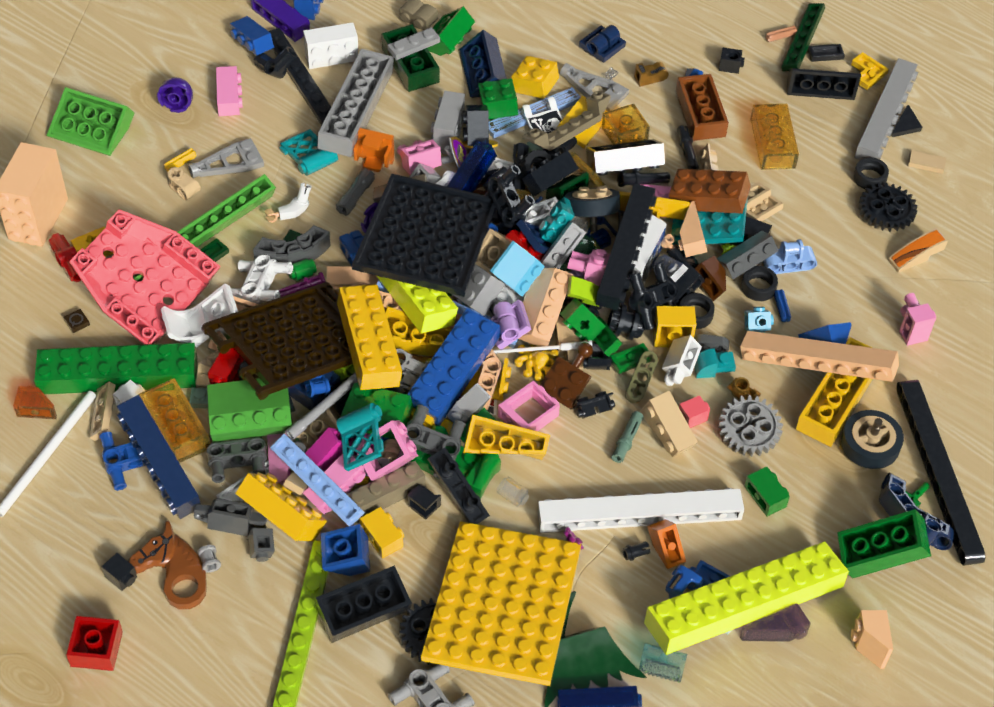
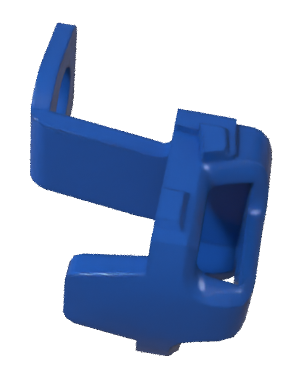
M679 565L672 572L674 576L668 581L665 589L669 594V599L683 594L686 588L692 591L703 587V578L693 572L695 567L688 569L683 565ZM680 575V576H681L680 579H679L678 582L675 584V586L673 587V589H671L670 587L672 586V584L675 582V580H676V579L678 578V576Z

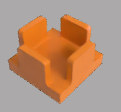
M359 128L358 140L353 149L354 160L358 161L359 157L365 158L363 168L374 172H380L383 164L384 167L388 168L394 162V135Z

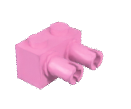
M433 139L425 142L416 140L412 146L400 145L397 148V153L402 158V167L409 175L412 174L419 163L430 166L433 169L442 165L440 146Z
M602 249L592 250V253L589 255L573 251L567 269L583 272V275H585L584 280L600 287L610 254Z
M909 293L904 297L907 305L901 307L900 310L904 319L899 330L907 346L928 341L936 320V314L931 310L929 304L920 305L915 294Z

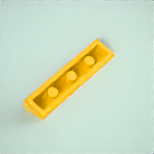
M619 191L620 211H625L631 193ZM657 197L655 208L662 209L660 217L684 220L690 202Z

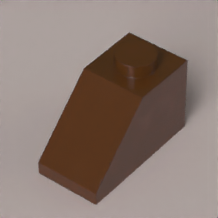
M715 256L701 262L695 268L705 280L701 286L713 301L726 291V270Z

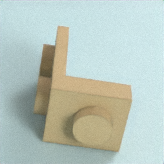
M219 351L213 352L199 363L196 378L197 385L207 388V385L210 384L208 372L218 357Z

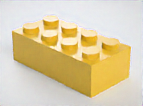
M257 472V474L248 473L236 491V495L293 540H316L327 522L319 510L306 505L308 502L299 496L296 497L290 489L277 482L278 479L270 473L265 475Z

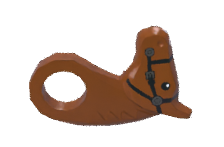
M165 521L164 533L151 538L139 551L128 559V562L135 567L136 574L153 567L166 568L164 594L169 604L177 609H192L199 605L206 597L207 580L206 571L202 569L203 563L194 549L179 536L175 535L169 521ZM192 580L198 585L197 591L192 596L180 598L173 593V588L178 582Z

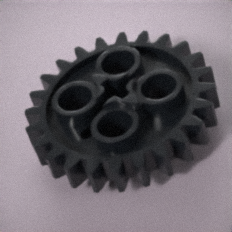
M878 183L877 187L871 185L870 189L866 188L865 192H862L858 209L861 210L860 215H864L863 220L869 219V225L874 223V228L881 226L882 231L887 228L891 232L892 228L898 231L899 227L904 230L905 226H910L916 217L918 205L915 204L916 199H912V194L907 195L908 190L901 191V186L895 188L894 184L890 187L887 183L884 186Z
M430 598L429 604L421 600L420 607L414 603V611L407 609L408 616L403 615V622L400 623L399 636L402 638L401 645H406L405 652L411 651V658L418 655L419 662H421L422 651L436 606L432 598ZM421 627L423 630L417 631L415 628Z

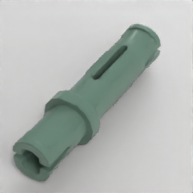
M634 411L621 438L616 442L617 447L611 457L616 463L623 462L627 451L632 448V441L644 418L641 412Z

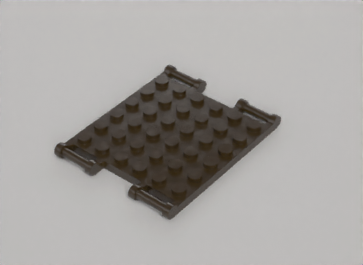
M324 282L206 322L201 327L204 334L209 335L217 345V349L221 354H225L231 348H235L249 366L243 367L239 371V375L251 385L260 400L266 399L269 394L353 364L337 305L338 295L329 282ZM219 329L227 340L223 341L215 330ZM253 374H257L265 386H261Z

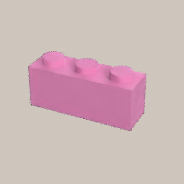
M237 66L216 67L219 116L240 115L239 108H243L242 97H239L242 95V86L238 84L242 83L241 73L237 72Z
M343 454L324 472L346 494L350 493L351 489L361 482L367 474L362 465L346 471L344 469ZM353 456L351 457L350 462L355 461V458ZM310 487L303 493L324 515L332 511Z

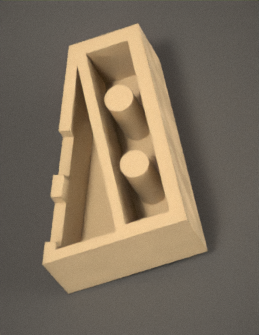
M670 391L650 399L640 410L645 421L672 457L693 448L698 443Z

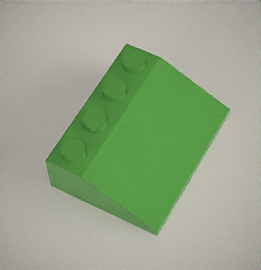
M65 87L46 136L111 156L128 131L135 113L128 106Z
M260 378L256 379L261 386H265ZM246 380L207 385L210 435L213 442L283 434L292 426L288 388L269 394L266 399L260 400L255 394L256 391Z

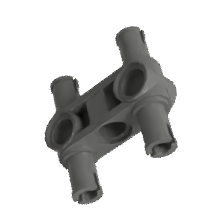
M417 405L412 420H409L406 425L407 435L408 431H414L417 434V438L409 437V439L414 442L417 450L429 455H434L445 448V446H451L454 449V454L450 455L455 461L460 452V438L466 424L462 421L454 420L449 435L442 434L423 425L429 409L426 406ZM401 448L396 459L404 455ZM435 472L433 476L440 479Z
M209 433L210 445L207 447L208 465L212 469L213 482H223L225 480L224 469L252 465L253 473L266 474L264 463L267 460L266 443L262 436L213 442Z

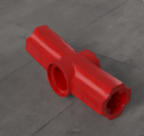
M59 233L53 234L49 239V245L55 253L58 264L64 268L71 281H81L70 264V260L77 254L73 245L70 246L64 235Z

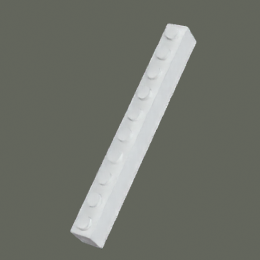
M726 488L724 490L707 489L704 491L688 490L685 492H665L661 494L646 493L644 495H608L580 499H546L538 502L540 533L565 531L567 526L571 531L649 526L664 519L675 524L742 520L744 513L741 490Z

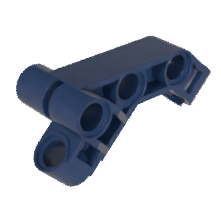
M889 472L882 482L879 502L887 514L894 516L916 509L925 519L929 546L931 545L939 550L950 549L953 543L954 530L942 520L918 508L905 492L906 481Z

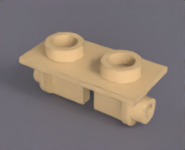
M709 143L699 152L700 170H718V165H716L717 153L714 149L710 148Z

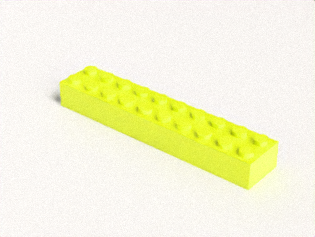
M824 541L647 607L644 624L665 655H668L842 588L849 571Z

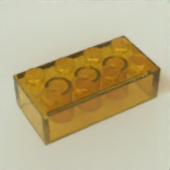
M788 104L753 105L750 120L761 170L796 169L799 152Z
M175 378L139 394L179 463L207 451V447L210 445L209 436Z

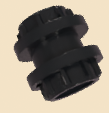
M621 304L618 310L611 309L607 325L617 337H619L621 332L626 333V339L631 341L633 338L642 336L644 326L640 314L635 310L632 312L627 311V305Z

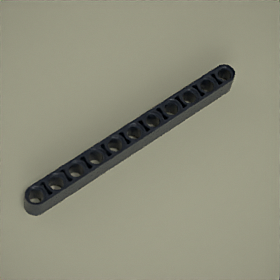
M918 379L898 382L896 386L897 394L945 523L954 530L953 544L960 563L963 566L984 563L985 551L921 384Z

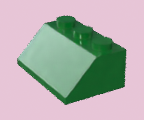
M464 6L443 15L434 25L433 29L439 35L440 43L428 47L429 52L439 56L446 53L448 55L456 49L455 46L463 41V36L472 30L471 26L475 23V20Z

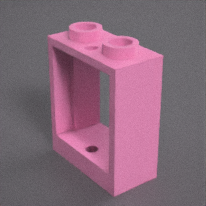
M532 381L498 405V417L504 423L539 431L559 416L560 405L554 397L546 393L541 385ZM530 398H533L546 412L528 424L514 410Z
M400 420L390 421L379 428V435L382 436L392 430L404 455L381 468L377 459L364 464L363 466L371 481L395 471L418 457L416 445L409 439L407 428ZM362 439L356 450L361 451L366 441ZM371 447L368 449L366 455L373 453Z

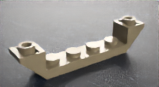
M596 91L586 98L588 111H584L578 117L557 127L551 133L547 134V132L534 128L522 137L526 141L551 151L600 122L611 96L602 91Z

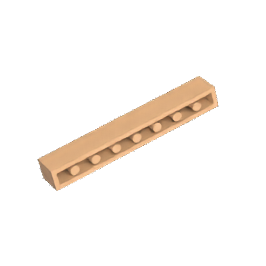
M747 331L740 346L742 359L747 361L893 382L899 367L898 351Z

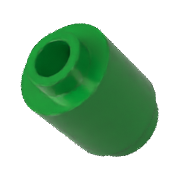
M304 259L292 263L293 271L288 275L296 282L304 277H311L314 273H317L315 262L313 259Z

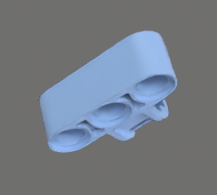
M801 239L789 243L782 241L780 249H778L779 251L762 261L765 267L770 268L776 274L807 271L817 266L813 249L810 246H803Z

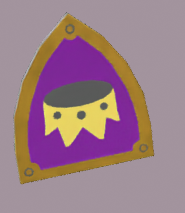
M453 136L449 138L450 145L444 148L448 156L442 157L441 161L443 164L456 162L460 173L465 178L466 154L469 151L458 137Z

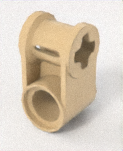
M174 167L168 171L169 187L183 200L187 201L201 190L199 183L181 168Z

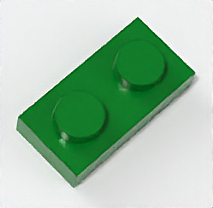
M644 343L611 355V363L617 373L621 374L636 368L641 355L649 350ZM647 357L646 363L651 362V361H650L651 358Z

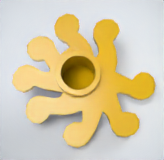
M529 343L530 347H538L536 345ZM520 344L517 348H525V345ZM558 350L518 352L523 355L516 358L514 364L516 367H521L523 362H526L523 376L531 377L533 369L535 372L534 379L541 381L544 377L541 371L545 372V376L551 368L548 366H552L555 362L551 358L558 357Z

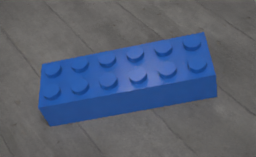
M467 308L407 394L411 396L415 409L417 405H423L429 409L427 414L434 418L436 426L442 424L448 412L500 338V325Z

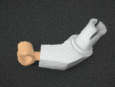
M301 183L298 196L293 198L290 204L278 207L279 212H274L270 208L266 209L265 214L267 217L265 218L272 223L277 220V217H280V220H285L301 215L309 206L308 196L312 186L306 184L305 187V183Z

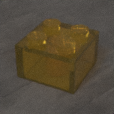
M635 104L603 113L602 129L612 144L648 140L650 126Z

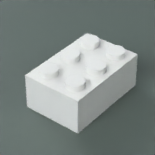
M354 23L303 31L305 56L309 69L355 62L358 56V36Z

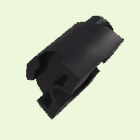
M592 342L593 353L590 357L584 359L583 368L610 370L611 355L608 357L596 342Z

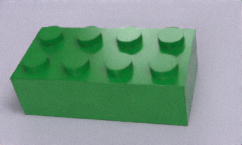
M916 509L837 532L841 560L849 571L848 575L852 578L931 557L925 519Z

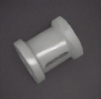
M214 545L202 546L198 550L199 557L202 558L203 562L202 569L207 573L217 571L221 567V562L216 557V547Z

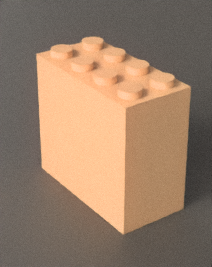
M21 142L0 178V213L8 239L43 247L68 197L56 149Z

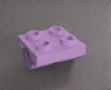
M519 299L512 304L500 302L494 306L495 316L489 320L500 325L501 336L496 342V346L500 350L532 330L524 304Z

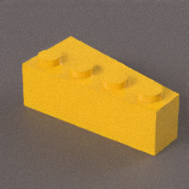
M387 307L386 310L387 320L396 349H403L410 354L434 356L452 330L445 327L421 334L404 312L391 307Z

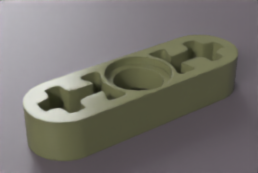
M646 351L641 355L625 393L627 400L631 403H638L644 397L658 363V357L652 351ZM649 357L651 358V363L645 368L646 359ZM637 373H644L647 380H638ZM636 386H639V389L637 391L638 395L634 397L633 391L636 388Z

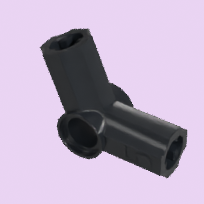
M287 46L275 59L263 52L256 55L254 61L255 65L264 70L266 74L281 79L286 75L287 68L298 55L291 47Z

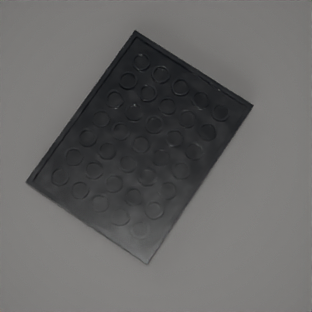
M391 174L354 258L352 270L464 297L496 209L492 197Z

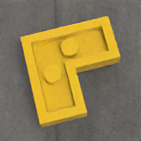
M863 52L855 57L851 63L852 66L861 71L859 85L866 90L886 76L889 71L887 67Z

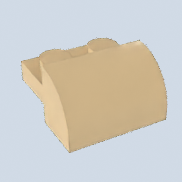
M760 182L751 186L748 194L747 217L762 222L783 209V203L771 196V189Z

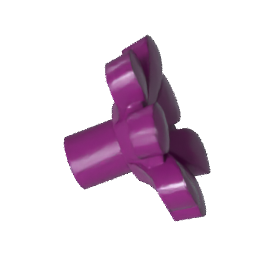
M567 526L564 531L566 541L575 542L579 545L583 543L580 538H575L576 535Z

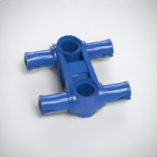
M104 432L99 437L103 447L102 458L105 469L111 475L114 490H123L127 487L123 472L145 465L141 462L136 448H133L131 443L115 447L112 432ZM112 459H117L114 463L109 462Z

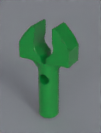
M924 482L913 493L905 492L919 508L921 502L918 501V498L930 488V485Z

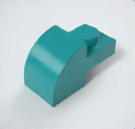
M715 348L699 353L694 366L696 379L715 377L716 373L735 372L736 369L733 352L716 353Z

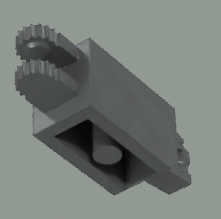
M216 498L211 505L196 504L194 509V519L206 522L207 529L248 536L252 528H267L265 525L267 518L260 513L253 512L254 508L247 503Z

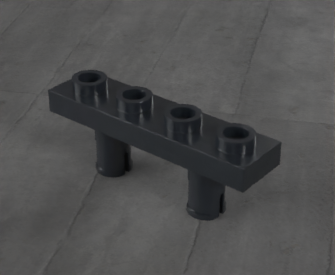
M443 448L427 459L468 523L478 524L490 516L481 503L480 497L475 494L458 468L457 462L453 460L446 448Z

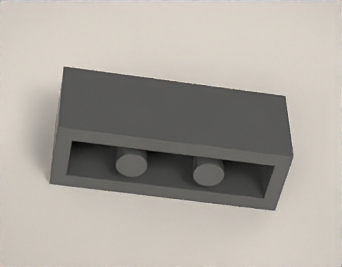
M760 231L718 257L717 260L726 270V276L735 279L779 250L773 237L764 231Z

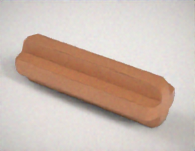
M795 26L767 32L766 39L768 42L795 36L797 29Z

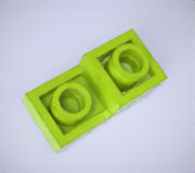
M571 276L568 281L567 296L582 299V303L599 307L596 305L599 286L587 280Z

